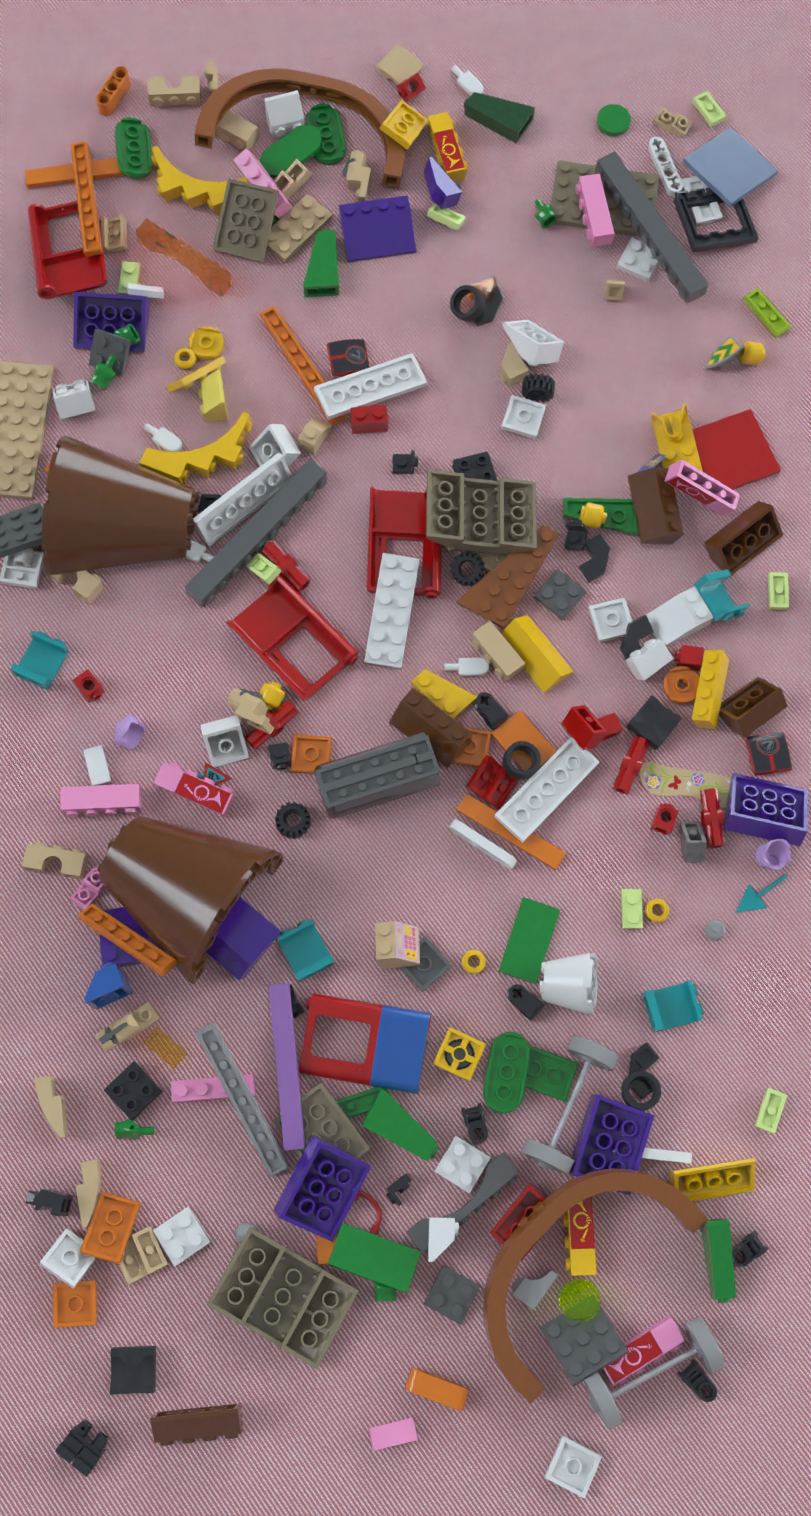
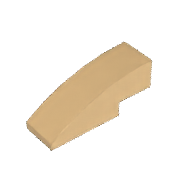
M296 159L286 172L284 170L280 172L274 182L286 199H288L313 174Z
M55 1077L34 1078L39 1103L46 1119L60 1138H68L65 1097L61 1095L56 1096Z
M100 1159L80 1163L84 1184L76 1185L82 1228L89 1227L100 1197L102 1176Z

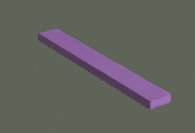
M290 983L268 985L284 1151L304 1149L306 1147Z

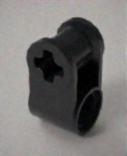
M482 692L477 696L474 708L490 729L494 730L508 719L507 713L495 701L492 695ZM481 701H482V702H485V701H486V702H487V705H486V704L481 705L480 702H481Z
M513 985L507 991L506 996L509 1002L530 1021L545 1006L522 985ZM519 990V991H520V993H519L520 998H519V997L514 998V997H513V995H514V992H513V991Z
M481 1103L471 1108H461L470 1141L476 1145L484 1143L488 1137V1130ZM476 1129L482 1130L484 1138L476 1140L473 1137V1131Z
M756 1230L746 1235L738 1244L732 1247L733 1266L745 1267L769 1249L760 1241ZM738 1251L742 1254V1261L740 1263H737L735 1260V1253Z
M692 1359L690 1360L691 1364L677 1374L699 1399L705 1402H712L717 1397V1389L699 1364ZM705 1385H708L711 1389L710 1395L707 1397H703L701 1394V1388Z

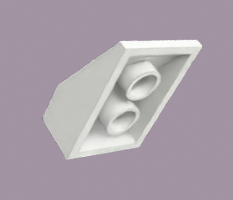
M530 320L503 322L502 326L519 355L529 365H549L559 361L564 341Z
M695 586L676 595L647 614L654 631L652 633L653 637L656 640H663L666 646L709 626L714 618Z

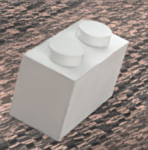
M648 640L643 648L635 650L625 660L636 679L645 681L673 660L663 640Z

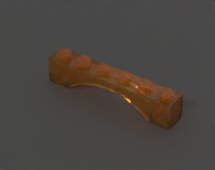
M146 218L136 229L138 242L152 252L167 255L178 261L195 274L207 288L219 296L223 297L233 285L229 271Z

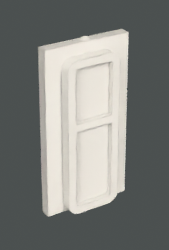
M697 176L681 179L683 191L690 192V190L708 188ZM717 202L690 208L696 225L714 223L716 220L723 218Z

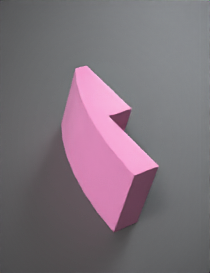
M96 866L82 880L81 886L70 897V901L83 910L97 899L105 887L99 880V872Z
M413 1417L368 1428L373 1451L418 1440Z

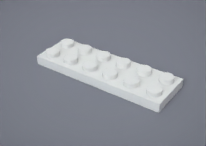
M411 353L314 386V391L327 419L330 420L350 413V408L370 406L427 386V381L414 354Z
M277 453L193 518L204 542L209 547L267 503L292 478L283 455Z
M388 553L382 554L364 663L401 669L420 559Z
M570 737L495 814L494 818L523 843L593 771L600 761L587 750L579 747L575 739Z

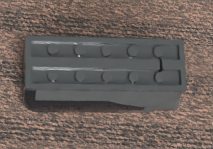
M424 732L317 765L314 769L326 813L332 819L441 785L440 769L429 736H426Z

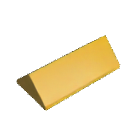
M528 615L515 618L501 632L502 636L525 662L524 670L543 694L574 672Z
M754 1158L668 1171L670 1185L682 1192L691 1201L755 1191Z

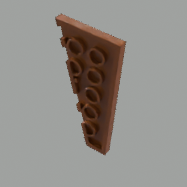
M542 525L537 529L536 550L510 553L461 596L456 603L505 629L557 540L559 533Z

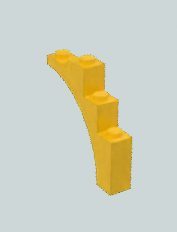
M158 146L151 148L153 164L159 167L157 170L159 178H156L159 186H156L159 196L164 197L165 202L183 197L184 202L189 203L191 209L208 203L210 210L214 209L216 216L220 215L227 181H204L188 176L172 166L163 156ZM246 177L236 179L238 181L249 183Z
M243 411L236 424L225 435L202 448L183 452H167L146 447L139 464L144 468L180 483L188 479L190 471L209 478L211 473L215 472L217 463L237 470L245 458L242 450L245 435L247 432H250L253 424L250 414Z

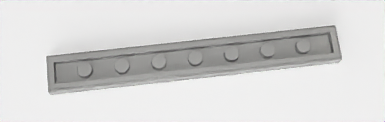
M215 1022L197 1030L195 1033L269 1176L272 1177L289 1169V1165Z

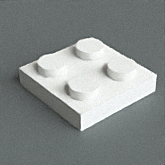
M631 237L616 269L648 282L658 261L652 257L647 245Z
M512 395L501 429L536 439L546 405Z
M625 597L591 605L588 608L599 643L626 635L627 625L632 622Z
M455 1135L434 1172L470 1194L491 1157Z
M189 1206L153 1230L174 1267L211 1243Z
M66 1228L40 1261V1266L74 1289L96 1258L80 1254L84 1240Z
M562 1435L544 1477L585 1498L602 1456Z

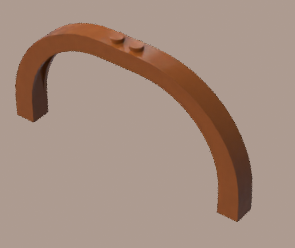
M271 68L255 70L234 77L217 88L205 102L200 112L195 129V145L212 149L216 130L223 116L234 105L251 96L268 92L289 93L298 90L299 95L344 105L363 116L379 134L386 153L382 185L399 189L404 164V147L379 129L390 112L374 96L348 82L292 69Z
M617 1168L593 1171L568 1181L550 1194L543 1202L537 1203L533 1208V1212L528 1217L520 1220L518 1227L505 1241L491 1266L485 1286L483 1301L484 1326L487 1340L496 1362L511 1384L530 1404L546 1388L516 1354L507 1330L505 1309L510 1281L523 1256L571 1207L588 1197L610 1191L640 1193L659 1201L687 1230L694 1234L708 1218L688 1197L675 1187L655 1176L631 1169Z

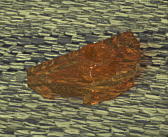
M493 276L471 286L480 290L485 299L491 296L490 293L494 287H496V278ZM468 293L466 295L468 298L475 300L474 294Z

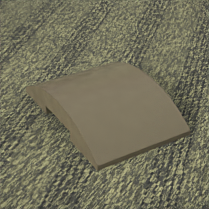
M428 469L426 538L447 547L480 553H518L536 550V482L500 478L499 481L465 478L464 473Z
M249 1227L206 1305L318 1369L359 1290L307 1258Z

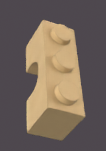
M199 75L182 76V83L176 88L168 87L165 77H148L150 106L201 104Z
M87 570L48 575L59 584H62L69 577H76L77 582L72 589L76 596L89 605L104 589L101 583L102 579L94 573L91 575Z
M40 842L27 844L22 867L25 870L45 873L47 865L51 861L60 860L62 862L61 874L64 877L84 879L89 857L83 850L73 848L72 851H68L58 845H53V848L45 847L46 844Z

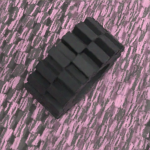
M538 373L526 375L523 378L521 394L525 399L530 398L531 401H550L554 396L555 380L552 377L549 378V375L544 376L542 373L541 375H538Z
M465 552L453 559L450 572L453 575L452 578L458 584L471 586L484 577L486 568H484L485 563L476 553ZM471 562L474 565L475 571L473 575H463L461 571L463 563Z
M294 801L291 804L287 802V805L280 806L281 809L277 810V815H275L278 831L283 836L285 835L286 838L290 839V837H293V839H296V837H302V834L308 832L311 822L310 814L307 808L303 807V804H297ZM295 813L299 815L301 821L298 826L290 827L286 824L285 820L289 814Z

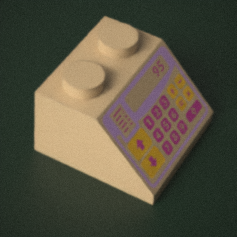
M397 921L375 923L376 961L381 969L420 965L419 927Z

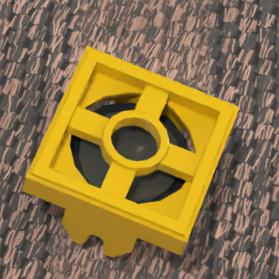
M449 1027L433 1065L453 1076L470 1082L486 1044Z

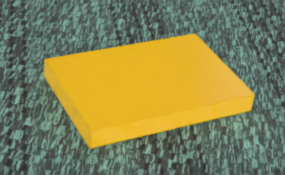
M401 100L379 129L408 150L427 125L428 119Z

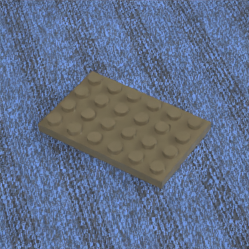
M558 160L551 200L554 213L558 216L554 224L587 229V226L583 224L584 213L583 210H580V197L576 195L575 186L578 184L580 176L596 174L595 165ZM629 171L655 208L660 175ZM602 181L614 233L641 237L633 229L632 223L624 216L621 207L615 203L612 194L606 190Z

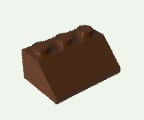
M757 677L723 701L720 706L719 715L732 732L745 738L788 706L781 688Z

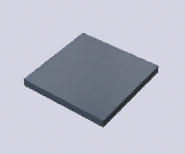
M731 127L686 156L682 162L730 207L778 173V170Z

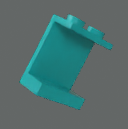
M728 569L705 574L693 584L713 615L715 622L722 620L726 622L733 617L738 619L750 607L749 603L735 606L722 583L731 576Z
M31 630L30 635L33 639L19 665L13 663L10 670L14 676L48 690L69 651L63 641L56 638L52 640L41 631L36 633Z
M307 919L299 922L297 928L290 930V928L286 929L277 937L299 983L335 964L313 920L308 921Z
M691 980L642 993L653 1033L703 1019V1007L700 1003L698 1004L696 998L698 991L696 985L692 984Z

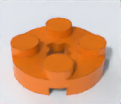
M675 667L666 674L663 680V692L671 703L688 704L696 699L700 677L688 667ZM679 681H682L687 686L684 689H680L677 685Z

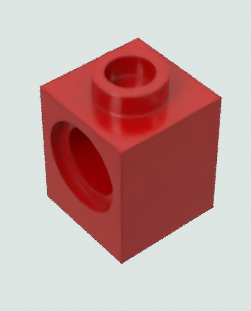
M416 73L402 81L396 88L398 89L399 97L405 102L425 90L426 86L419 73ZM408 84L412 87V92L408 90Z
M682 644L680 649L675 652L674 661H677V667L685 666L692 671H699L703 663L704 648Z
M89 669L73 679L75 685L89 703L98 700L102 693L105 692ZM88 685H94L92 690H86Z
M615 712L597 719L607 731L600 742L620 735L623 730Z
M660 804L650 829L668 836L672 832L679 810L674 809L675 807L671 804ZM661 814L667 815L669 822L663 821Z

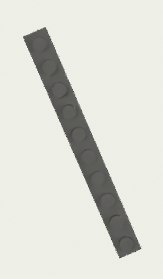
M614 151L598 159L595 173L600 174L606 190L612 194L615 203L621 207L624 216L630 220L633 229L639 233L642 242L648 246L652 257L657 259L661 270L666 272L670 283L675 285L680 297L688 304L704 296L708 283L617 153Z
M309 459L185 586L187 595L202 607L210 604L214 600L215 595L226 588L227 582L231 578L237 577L240 569L247 565L257 552L259 553L263 550L265 543L269 539L272 540L277 535L278 530L289 523L292 515L299 513L302 505L306 501H310L319 488L322 489L327 483L326 471Z

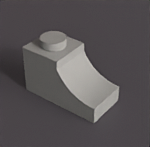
M549 1269L538 1278L529 1279L523 1276L521 1279L518 1277L511 1286L514 1289L511 1293L534 1310L558 1275Z

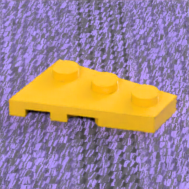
M223 356L214 359L196 369L195 372L193 371L181 377L180 380L170 383L166 387L169 392L181 387L187 389L194 385L193 381L196 379L201 381L208 377L207 373L210 371L213 373L216 370H221V365L226 363Z
M426 669L411 681V684L425 698L453 719L477 699V696Z

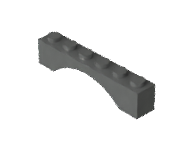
M504 1152L486 1165L483 1180L475 1195L463 1207L442 1218H455V1222L459 1223V1226L463 1225L470 1219L468 1214L473 1210L476 1213L485 1206L484 1201L489 1197L494 1199L502 1192L500 1188L503 1185L507 1184L509 1186L518 1179L515 1176L519 1173ZM422 1218L406 1232L422 1253L425 1250L428 1253L429 1218Z

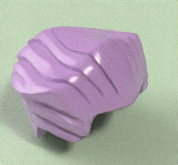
M129 714L124 720L122 719L116 724L114 743L129 750L135 749L145 733L146 726L142 722L140 723V720L132 714Z
M775 839L759 845L756 850L758 865L776 871L782 869L791 861L789 852L791 846L784 839Z

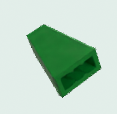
M325 229L317 231L303 284L304 297L339 295L335 230Z
M381 1088L362 1126L426 1161L430 1157L434 1158L438 1150L436 1146L437 1141L385 1089Z
M729 1219L706 1220L701 1226L711 1298L718 1300V1303L731 1302L730 1298L736 1297Z

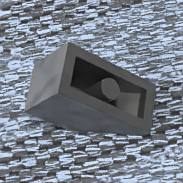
M680 822L681 852L684 861L689 863L704 862L707 842L700 822Z

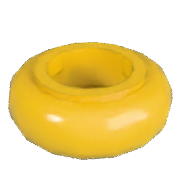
M181 348L175 353L174 362L181 369H189L195 364L196 355L188 348ZM183 356L190 357V359L185 362L180 360V358Z
M653 899L647 903L645 913L651 921L655 923L663 922L668 918L669 906L662 899ZM658 905L662 908L663 913L661 916L653 914V906Z
M478 950L467 951L461 960L464 970L470 974L482 972L486 965L485 956ZM472 956L477 957L480 961L478 967L473 968L469 966L468 959Z

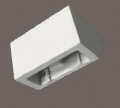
M79 379L74 381L73 384L67 386L66 384H60L53 389V398L60 420L96 410L88 380Z

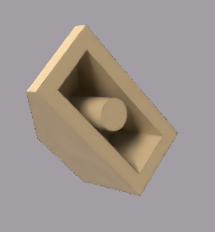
M512 342L508 343L499 373L501 381L505 382L509 388L522 382L529 372Z
M317 417L306 424L298 437L299 448L315 455L333 426Z

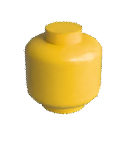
M746 341L742 344L744 348L738 352V358L741 363L757 366L766 356L764 346L759 342Z
M588 502L585 506L582 505L579 520L586 527L598 529L601 523L605 524L607 513L604 512L603 505Z
M274 681L271 684L264 683L259 691L261 699L270 710L278 708L285 696V692L281 690L282 685Z

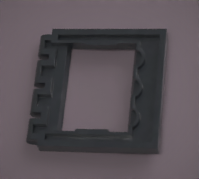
M709 187L706 189L690 190V192L681 191L675 193L673 202L692 252L757 243L759 237L744 199L734 204L742 229H727L725 232L719 233L714 231L708 235L697 233L694 219L688 208L710 205L713 202L718 204L725 202Z

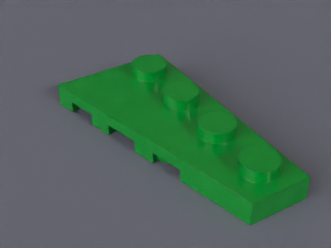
M563 499V518L582 522L579 520L582 505L585 506L588 502L603 505L604 512L607 513L605 524L601 523L600 527L636 536L638 534L632 499Z

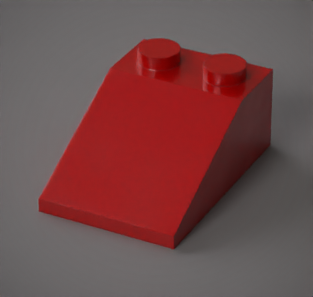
M530 1181L493 1227L490 1234L503 1245L518 1227L520 1220L528 1217L533 1212L534 1206L541 1201L543 1202L548 1196ZM535 1244L527 1251V1253L523 1256L521 1261L527 1256V1254L531 1251Z

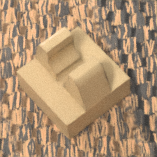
M607 280L605 299L622 301L625 281Z

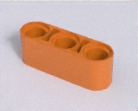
M123 66L116 67L98 92L96 102L101 115H111L130 88L131 82L127 68Z
M414 1367L410 1370L404 1388L409 1392L459 1411H463L470 1390L462 1385Z

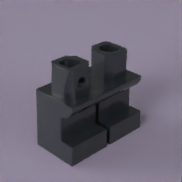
M40 1189V1192L29 1190L26 1203L35 1205L34 1210H48L52 1208L50 1215L68 1216L73 1195L50 1189Z
M84 1419L77 1427L75 1426L71 1429L55 1452L68 1463L74 1460L72 1466L87 1477L106 1451L104 1448L109 1437L99 1432L94 1440L91 1439L87 1434L93 1425Z

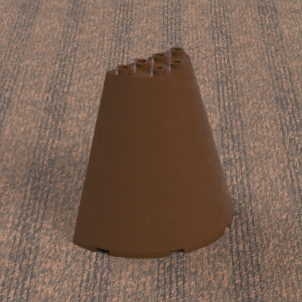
M62 436L56 444L58 452H53L47 476L45 492L48 493V500L43 506L42 550H46L43 558L45 574L54 575L186 557L187 550H191V539L189 537L194 532L193 518L196 517L197 513L195 504L199 502V492H196L195 488L72 437Z
M139 816L128 824L124 823L119 835L111 839L108 844L109 850L97 871L99 872V880L157 946L176 959V967L189 982L195 984L206 969L208 955L204 952L212 946L219 926L225 920L234 904L252 883L257 874L266 871L273 876L284 859L283 855L277 850Z

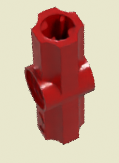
M274 541L269 542L264 547L262 554L282 571L279 575L284 579L286 578L298 592L303 591L309 585L311 580L299 568L291 555H286Z
M287 700L273 713L270 712L265 715L270 719L269 723L274 727L271 734L254 728L245 736V739L256 750L270 737L274 738L284 729V726L299 714L298 710Z
M635 736L628 753L625 754L619 768L620 772L613 786V789L621 794L628 795L635 777L639 774L644 762L642 760L650 743L645 738Z
M715 788L701 790V824L705 827L707 848L724 847V813L720 809L718 790Z

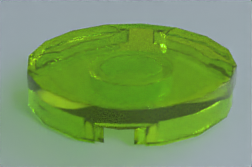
M576 1279L567 1283L562 1288L559 1295V1305L563 1314L570 1320L584 1322L592 1319L599 1312L601 1295L597 1286L591 1281Z

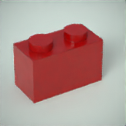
M387 405L350 408L352 434L388 431Z
M585 705L571 707L561 723L583 750L596 748L607 733L605 728Z

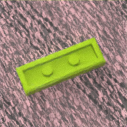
M759 288L744 296V302L775 338L790 329L791 325Z

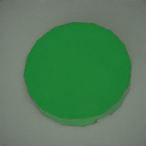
M608 104L601 108L596 121L601 132L613 137L617 136V134L622 135L629 129L631 117L628 110L623 106Z

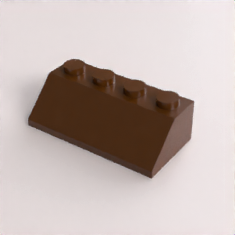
M653 467L627 476L641 544H673L684 535L674 487L665 482L669 468Z
M757 501L705 541L704 544L709 557L721 570L728 569L730 574L733 575L782 537L783 532L773 505Z
M414 688L400 701L389 721L393 727L406 737L422 732L426 736L428 735L436 760L447 769L472 741V733Z
M241 1403L156 1412L150 1418L154 1442H160L161 1446L174 1444L176 1440H182V1443H193L195 1438H204V1441H213L217 1439V1436L225 1435V1439L237 1438L238 1434H241L243 1431Z

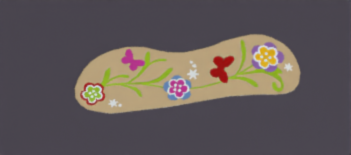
M645 762L640 769L641 783L651 794L657 796H691L701 800V790L715 788L718 790L720 808H726L731 783L730 776L678 769L655 762Z

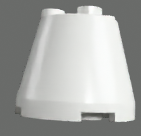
M586 953L542 962L541 973L544 974V981H540L542 1000L583 1014L594 1015L593 1008H596L598 989L597 971H595V968L598 967L597 955Z

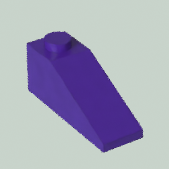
M429 157L424 169V175L431 199L441 210L456 206L462 191L432 157Z

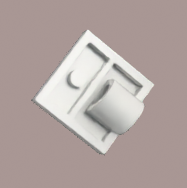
M32 548L6 556L0 575V583L37 589L43 567L44 552L34 551Z

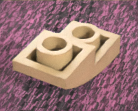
M209 59L208 66H205V77L208 78L209 92L212 93L220 86L213 59Z
M662 107L652 123L667 132L684 137L693 122L680 113L675 116Z

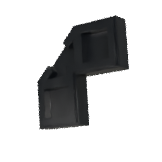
M497 283L480 289L485 297V308L481 316L474 320L476 327L492 322L503 301Z
M601 534L585 543L586 549L593 558L580 565L579 569L588 583L604 575L610 547Z
M643 615L627 625V632L620 647L625 660L630 657L632 652L641 649L638 640L654 632L647 615Z
M647 1042L630 1055L629 1075L637 1071H645L659 1059V1056ZM636 1079L630 1085L641 1100L653 1091L651 1084L644 1079Z

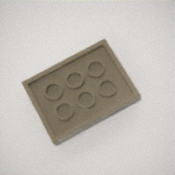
M228 178L212 250L263 262L279 191Z
M322 1082L301 1098L305 1147L312 1135L356 1158H360L371 1149L370 1145ZM279 1115L273 1122L282 1133L281 1115ZM304 1148V1149H294V1150L296 1151V1153L298 1154V1156L301 1158V1156H302V1154H303L305 1148Z

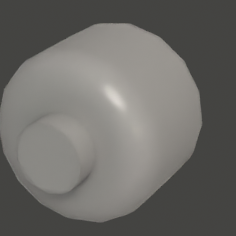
M713 920L706 924L704 933L708 939L716 941L724 936L725 926L719 920Z
M242 1222L239 1227H236L234 1232L236 1241L241 1243L249 1227L257 1230V1227L253 1224Z

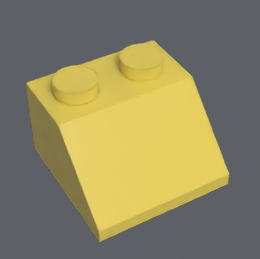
M216 370L200 381L201 389H198L199 400L203 399V405H200L201 416H205L206 422L228 420L221 371Z

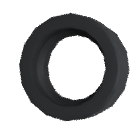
M471 285L460 286L451 296L450 309L453 315L463 321H474L484 311L485 297L480 290ZM468 293H472L475 296L474 306L468 313H462L460 309L461 300Z
M527 741L513 743L505 751L502 758V765L506 773L520 780L530 778L541 764V756L538 749ZM517 750L526 752L532 759L531 768L526 771L517 769L511 761L513 752Z
M637 1071L624 1079L621 1086V1096L628 1106L645 1111L653 1108L659 1102L661 1086L653 1074L646 1071ZM644 1079L651 1084L653 1094L648 1102L638 1103L631 1098L629 1087L634 1080Z

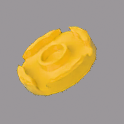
M203 326L191 333L189 348L194 352L196 358L210 361L222 354L224 338L218 329L211 326Z

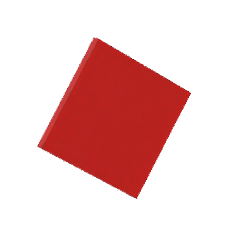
M751 409L692 430L703 472L732 490L780 473L781 471Z

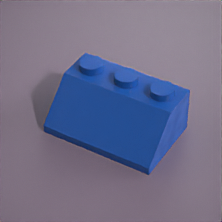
M110 962L100 967L101 970L95 972L84 1000L85 1003L97 1010L133 994L125 971L115 963L112 964Z

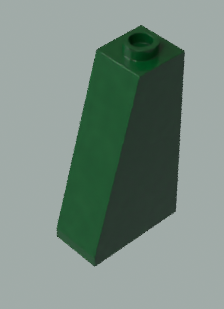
M473 92L471 97H467L464 102L465 116L514 143L518 142L534 119L535 108L532 106Z

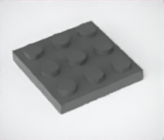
M41 503L31 504L28 507L13 510L0 516V558L42 544L43 508Z
M594 1295L540 1327L573 1387L584 1381L585 1378L599 1372L628 1354L627 1349Z

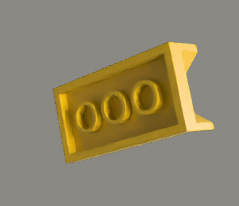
M683 404L681 410L660 416L651 413L659 452L666 455L662 459L663 468H669L670 465L684 460L703 472L687 411V404Z

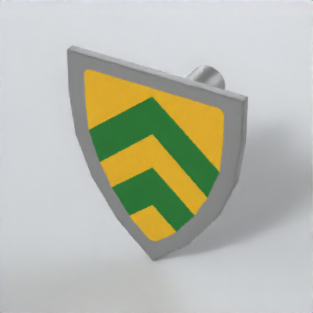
M733 335L729 336L711 354L704 369L717 365L723 368L731 360L735 366H739L741 361L736 354L744 347Z

